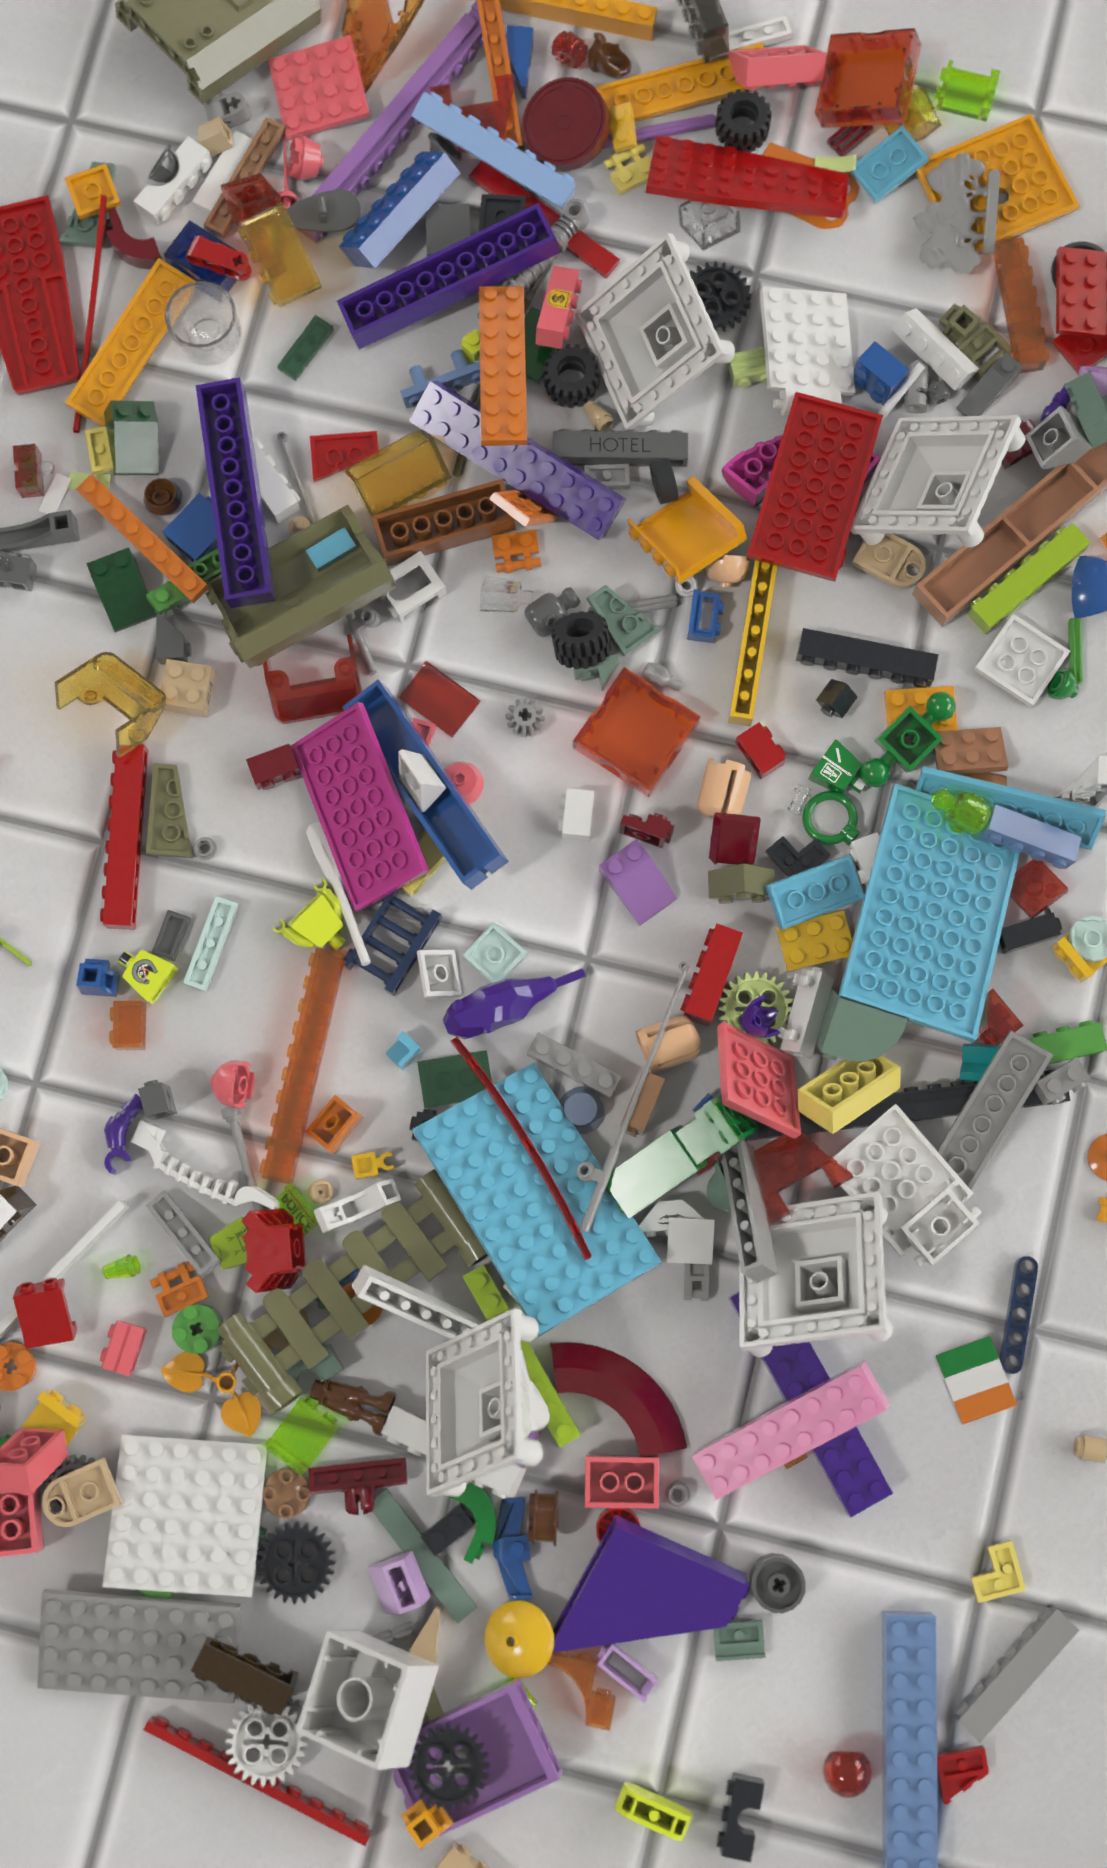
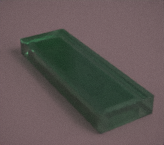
M315 315L277 366L278 370L297 381L334 331V327Z

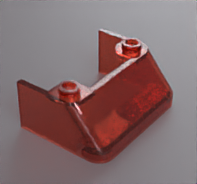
M351 634L347 635L350 657L341 658L335 663L334 678L290 685L289 678L285 672L281 670L272 671L270 659L263 663L270 702L278 722L290 724L339 715L344 711L342 707L363 691L355 644Z

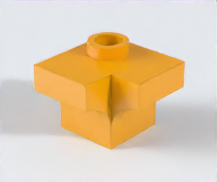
M420 1799L401 1815L406 1824L405 1828L419 1849L427 1846L454 1824V1821L443 1805L440 1809H437V1803L428 1808L423 1799Z

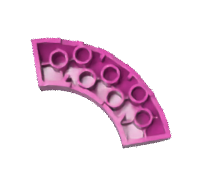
M783 435L775 436L774 439L763 443L762 441L756 443L754 447L744 452L742 451L733 457L722 468V476L727 484L753 507L764 499ZM873 452L864 484L873 474L881 457Z

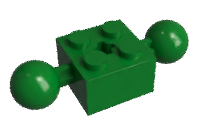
M946 692L932 694L927 700L926 712L922 716L911 706L907 707L874 740L885 751V754L880 759L871 758L864 762L860 770L862 781L867 786L874 788L883 786L888 781L890 767L895 762L906 773L911 772L944 739L931 726L936 721H946L953 716L956 710L954 698ZM904 735L912 736L910 740L912 742V745L904 743Z

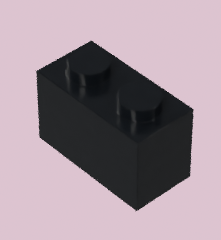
M458 1503L424 1531L420 1537L434 1556H437L471 1528L475 1521L464 1506Z

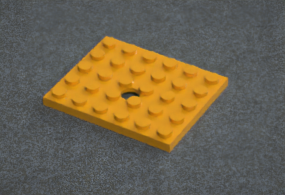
M1032 114L928 156L929 162L915 172L920 185L931 203L940 202L942 196L931 188L926 175L933 168L938 167L946 158L955 159L957 154L967 152L971 159L981 160L985 164V170L977 178V181L982 188H985L988 184L989 171L1000 170L999 191L1007 193L1008 201L1003 204L998 203L995 245L1072 213L1080 207ZM969 175V178L974 180V175ZM967 180L964 182L966 188L970 190L976 189L972 188L974 184ZM968 192L966 196L970 197L973 193ZM978 194L974 196L970 201V209L974 212L986 211V197ZM977 217L971 226V230L978 234H984L985 217ZM972 238L965 239L964 242L969 243ZM978 240L974 243V250L976 252L983 250V240Z

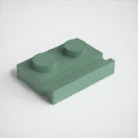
M762 1619L729 1621L727 1627L713 1629L716 1662L766 1658Z

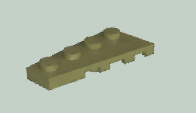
M154 763L146 855L193 859L177 765Z

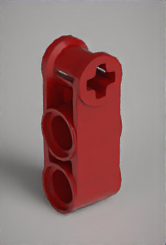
M202 236L194 237L186 254L187 260L192 264L205 267L215 273L223 274L239 281L249 279L252 274V268L246 254L223 244L212 242Z

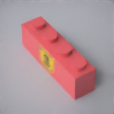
M553 265L537 325V345L562 349L564 340L568 341L570 334L568 324L572 325L574 311L572 309H576L578 303V295L576 293L580 294L582 288V280H579V270Z

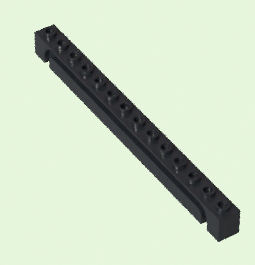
M1054 1070L1044 1071V1075L1040 1076L1039 1079H1041L1042 1077L1046 1076ZM964 1081L951 1082V1087L931 1084L927 1085L926 1090H918L917 1086L903 1088L904 1092H894L840 1130L869 1127L895 1104L898 1105L911 1122L958 1116L979 1081H974V1084L965 1085ZM1032 1089L1021 1108L1044 1105L1034 1089ZM1069 1091L1064 1094L1066 1098L1057 1104L1071 1101ZM799 1112L801 1135L829 1132ZM754 1120L759 1130L744 1140H763L788 1137V1135Z

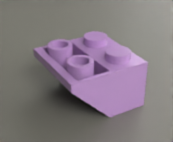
M412 1550L368 1567L386 1614H402L422 1607L431 1597Z

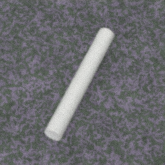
M920 362L916 364L877 413L883 415L882 421L926 368Z

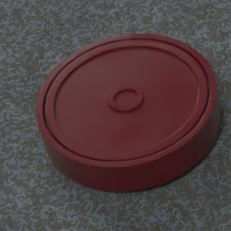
M564 77L550 81L536 91L525 108L522 119V134L526 146L530 152L537 156L536 159L543 164L544 161H547L556 167L555 170L557 171L579 169L595 159L604 148L611 126L609 109L597 89L585 80Z

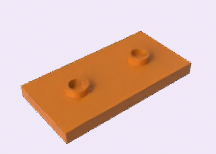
M519 490L493 492L490 497L492 502L525 527L555 523L559 517L556 513Z

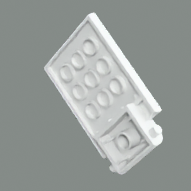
M762 287L760 290L767 387L768 390H777L780 394V399H774L773 408L781 409V416H788L795 392L842 404L841 395H854L855 383L846 293Z
M897 1104L893 1105L823 1165L825 1170L848 1196L879 1191L882 1197V1205L888 1215L886 1222L882 1225L884 1239L900 1257L914 1247L919 1253L913 1259L918 1266H921L926 1261L933 1266L980 1225L975 1218L982 1213L981 1210L974 1206L968 1211L963 1205L974 1193Z

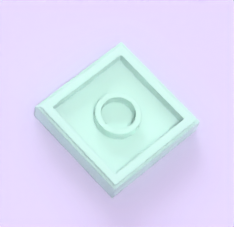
M492 922L462 957L489 982L493 983L505 979L528 952Z

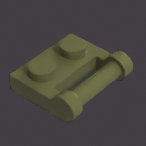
M987 322L981 325L957 347L979 368L973 376L978 381L1006 352L1009 355L1013 352L1010 344ZM993 346H997L999 350L980 367L976 362Z

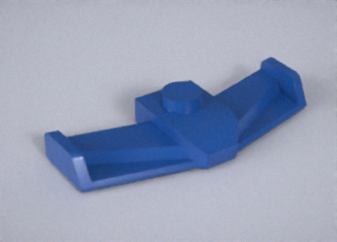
M526 1497L502 1498L495 1541L493 1542V1555L497 1560L508 1598L511 1600L533 1599L522 1561H531L530 1542L528 1541V1534L520 1535Z

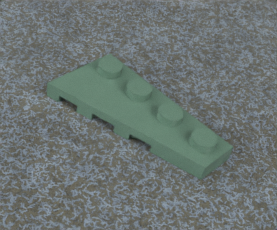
M92 162L89 169L100 166L105 163ZM106 163L114 183L116 167L114 163ZM74 208L72 215L67 220L66 230L59 239L60 244L96 248L99 214L80 220ZM106 211L105 214V227L102 244L103 249L105 247L106 240L105 231H107L108 226L106 219H109L108 211Z

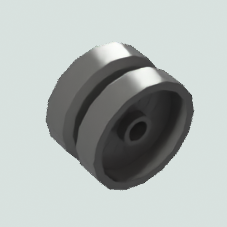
M779 1553L764 1555L753 1564L749 1573V1585L752 1595L762 1608L772 1613H785L793 1610L801 1603L805 1594L806 1581L802 1570L791 1558ZM778 1578L781 1581L779 1586H774V1579Z

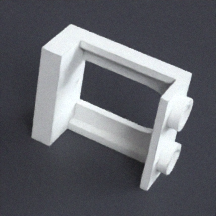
M421 551L391 569L390 572L396 581L418 567L429 585L402 601L393 599L389 592L380 598L387 601L389 613L394 619L398 617L401 623L404 622L403 617L436 595L440 599L447 594L445 585Z

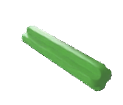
M1071 618L1068 621L1069 671L1074 675L1076 685L1083 682L1082 620L1080 618Z

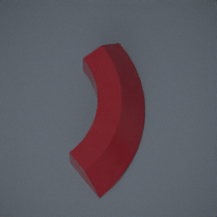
M573 1342L550 1343L557 1393L568 1392L588 1395L613 1408L631 1429L640 1457L665 1454L687 1448L681 1422L671 1401L655 1380L642 1368L626 1357L599 1346Z

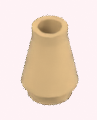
M593 400L588 401L583 406V410L595 431L603 432L613 426L614 420L612 415L595 404Z

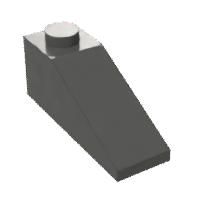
M1006 352L986 372L956 409L964 416H980L1018 378L1023 366Z

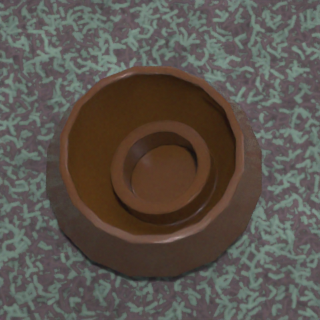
M165 478L152 480L144 491V505L149 512L155 515L165 516L171 514L179 507L182 500V493L177 484Z

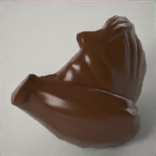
M595 32V40L588 52L590 70L597 73L601 72L610 78L628 75L632 69L631 62L627 55L620 50L619 44L606 42V38L602 33Z

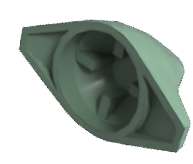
M716 1160L714 1165L715 1172L707 1185V1199L713 1207L725 1210L730 1214L731 1209L723 1164Z

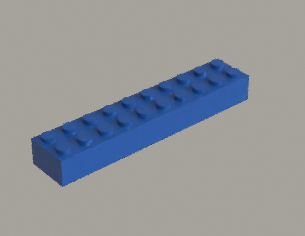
M378 679L342 707L345 711L357 702L364 704L396 787L465 886L471 890L488 878L487 872L493 874L509 862L387 686ZM402 749L423 754L446 787L431 806L422 813L399 780L398 751Z

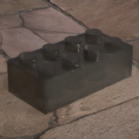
M677 0L678 6L683 8L684 22L689 23L691 39L695 38L696 53L698 56H702L704 64L728 57L729 25L719 0Z

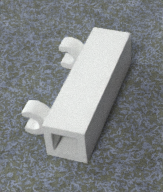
M813 967V970L803 969L801 975L795 973L793 983L798 985L786 1029L780 1027L779 1031L781 1034H778V1037L783 1039L780 1050L791 1056L812 1059L834 979L827 975V971L824 969Z

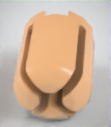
M714 758L708 759L697 802L698 811L710 819L714 817L716 812L742 815L752 770L746 771V765L735 761L726 760V762L713 763Z
M680 1014L669 1018L649 1069L650 1073H658L694 1060L700 1055L701 1043L699 1034L689 1017ZM663 1021L635 1031L645 1063L648 1060Z

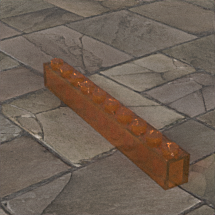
M316 947L315 953L310 954L308 966L311 967L309 976H305L303 989H306L304 998H300L298 1004L300 1017L299 1021L294 1022L292 1034L295 1035L293 1044H289L287 1050V1057L290 1059L288 1067L284 1066L282 1071L283 1089L278 1090L276 1103L279 1106L277 1113H273L270 1126L273 1127L272 1135L267 1137L265 1143V1150H268L266 1159H262L259 1173H262L263 1179L293 1185L345 962L344 953Z

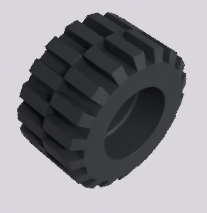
M738 89L735 94L730 92L727 94V98L723 97L721 104L717 108L715 133L716 136H719V142H724V147L732 146L737 150L745 152L750 150V152H753L755 147L760 148L763 141L767 140L772 111H770L769 102L765 103L766 98L763 95L759 97V93L756 91L751 93L750 90L745 89V92H741V89ZM747 117L754 123L748 126H741L736 124L733 119Z
M565 344L563 349L556 348V353L552 351L549 354V358H546L543 371L544 387H546L547 395H551V400L554 402L558 400L560 406L568 404V408H573V404H577V407H580L583 401L585 403L590 401V396L594 397L596 389L599 387L600 369L598 360H595L593 353L588 354L589 349L586 347L580 349L578 344H575V347ZM575 369L580 371L584 377L578 382L568 383L563 381L559 375L565 370Z
M590 611L570 613L568 616H564L561 620L557 621L551 629L555 657L561 665H565L567 668L587 669L590 666L594 667L599 662L605 661V657L610 655L612 646L608 623L598 613L593 614Z

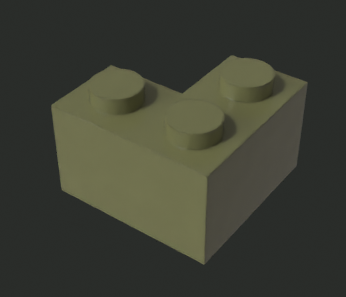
M739 864L708 871L709 899L719 900L720 904L733 903V899H751L752 903H764L766 898H769L765 885L774 882V869Z

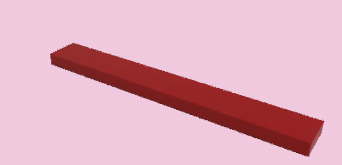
M480 161L469 174V179L489 194L525 196V209L539 203L550 228L561 217L501 172L483 161ZM577 231L567 243V251L606 279L620 263L618 257L582 231Z

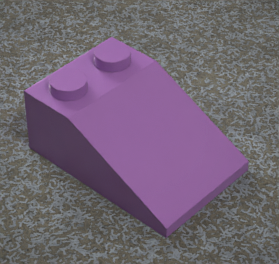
M635 839L599 865V872L639 926L677 900L667 881L638 839Z

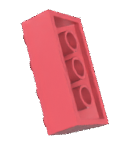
M807 45L728 51L736 82L745 86L744 89L756 90L758 86L777 88V84L795 87L797 83L801 82L804 85H815L816 81H824L826 52Z

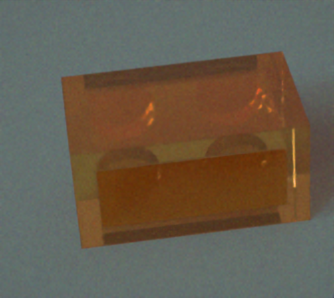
M142 1000L113 1001V1007L110 1008V1021H113V1030L109 1032V1042L111 1045L113 1044L112 1048L116 1050H146V1003Z

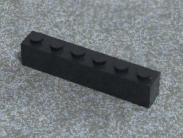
M803 628L796 661H800L805 666H814L815 664L823 666L826 670L834 671L841 669L846 670L845 672L851 675L861 673L868 675L872 679L887 678L891 679L890 681L893 683L903 684L907 682L912 683L917 688L930 687L934 681L939 654Z

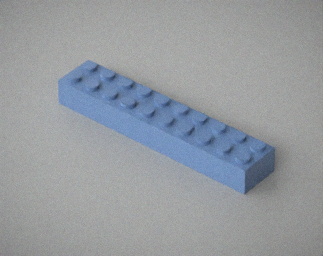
M882 1611L883 1868H938L936 1616L931 1612Z

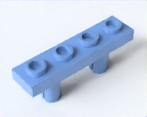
M461 349L455 350L451 353V358L456 370L430 380H426L420 365L411 367L409 373L414 386L400 391L406 409L417 407L430 381H439L455 392L473 383H480V361L468 365Z

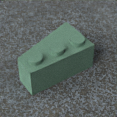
M1087 372L1064 384L1076 409L1084 432L1092 448H1095L1107 442V396L1101 397L1090 372Z

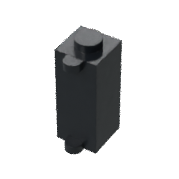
M1050 908L1044 909L1045 915L1008 927H1002L999 944L1003 955L1057 938L1061 935L1060 931L1062 930L1059 918H1055L1054 912H1051Z

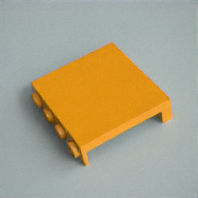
M694 476L686 480L689 491L678 497V500L670 502L637 525L630 518L627 519L630 528L628 529V534L634 542L638 541L642 550L646 554L650 553L654 562L658 566H663L667 576L674 578L679 584L747 540L743 523Z

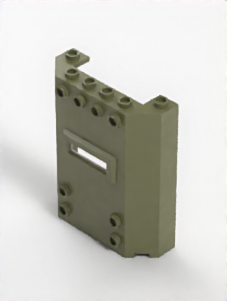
M118 0L115 2L117 19L130 32L139 27L187 75L188 91L202 105L321 23V6L318 0Z
M347 504L269 548L276 601L231 609L225 600L222 575L206 583L210 588L208 589L209 592L205 594L211 605L216 604L224 618L221 620V623L230 639L229 645L234 654L238 656L241 663L245 662L251 669L254 666L262 665L272 656L351 612L364 608L369 602L384 597L397 586L378 550L374 549L353 511ZM345 527L357 548L318 571L306 550Z

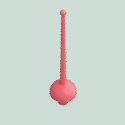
M285 134L283 135L284 190L280 191L276 196V204L283 208V212L298 202L296 194L289 190Z

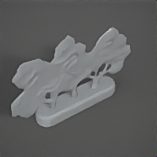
M967 152L957 154L955 159L946 158L938 167L933 168L926 175L931 188L942 196L940 202H931L926 207L924 213L920 212L913 217L915 224L920 230L930 232L932 235L922 244L919 256L920 261L930 269L942 265L944 261H948L955 273L970 274L972 268L981 262L980 255L974 250V243L978 240H983L984 254H994L1000 170H990L988 173V184L985 188H982L977 178L983 174L985 164L981 160L971 159ZM969 175H974V180L970 179ZM966 180L974 184L972 188L976 189L970 190L966 188L964 182ZM968 192L973 193L970 197L966 196ZM977 194L986 197V211L974 212L970 209V201ZM977 217H985L984 234H978L971 230V226ZM970 238H972V239H971V242H969V243H965V242H964L965 239H970Z

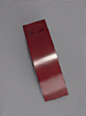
M116 207L107 209L110 217L106 219L109 231L105 232L113 250L123 261L137 268L152 269L158 258L162 260L154 237L141 240L129 236L124 231Z

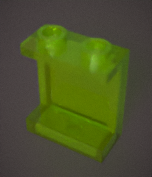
M949 59L947 67H942L939 80L943 81L942 87L937 86L934 100H938L936 110L986 122L991 110L1000 71L992 69L990 76L953 68L954 60Z
M308 1396L306 1399L300 1397L297 1400L296 1405L272 1437L264 1444L267 1450L301 1476L307 1472L308 1468H310L340 1427L336 1424L338 1421L336 1417L327 1411L323 1414L317 1409L319 1405Z

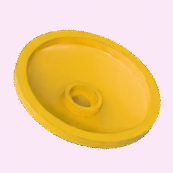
M521 1600L507 1602L499 1606L488 1619L484 1633L485 1649L492 1664L504 1675L520 1679L531 1677L544 1669L552 1656L554 1649L552 1625L546 1614L536 1605ZM510 1637L515 1640L514 1646L510 1644Z

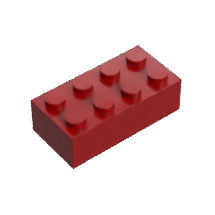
M716 923L714 929L709 928L704 945L708 946L707 950L701 951L696 967L700 968L698 973H693L688 989L692 990L691 995H685L680 1009L684 1012L683 1015L689 1017L693 1022L707 1027L710 1026L743 932Z

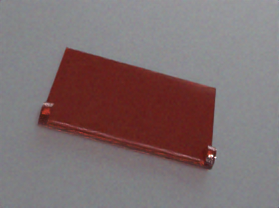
M428 661L422 664L420 671L398 697L430 722L435 723L438 728L452 738L481 701Z

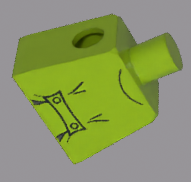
M244 1217L236 1219L209 1238L212 1250L222 1261L220 1263L222 1270L247 1264L246 1245L242 1237L249 1229L241 1222Z

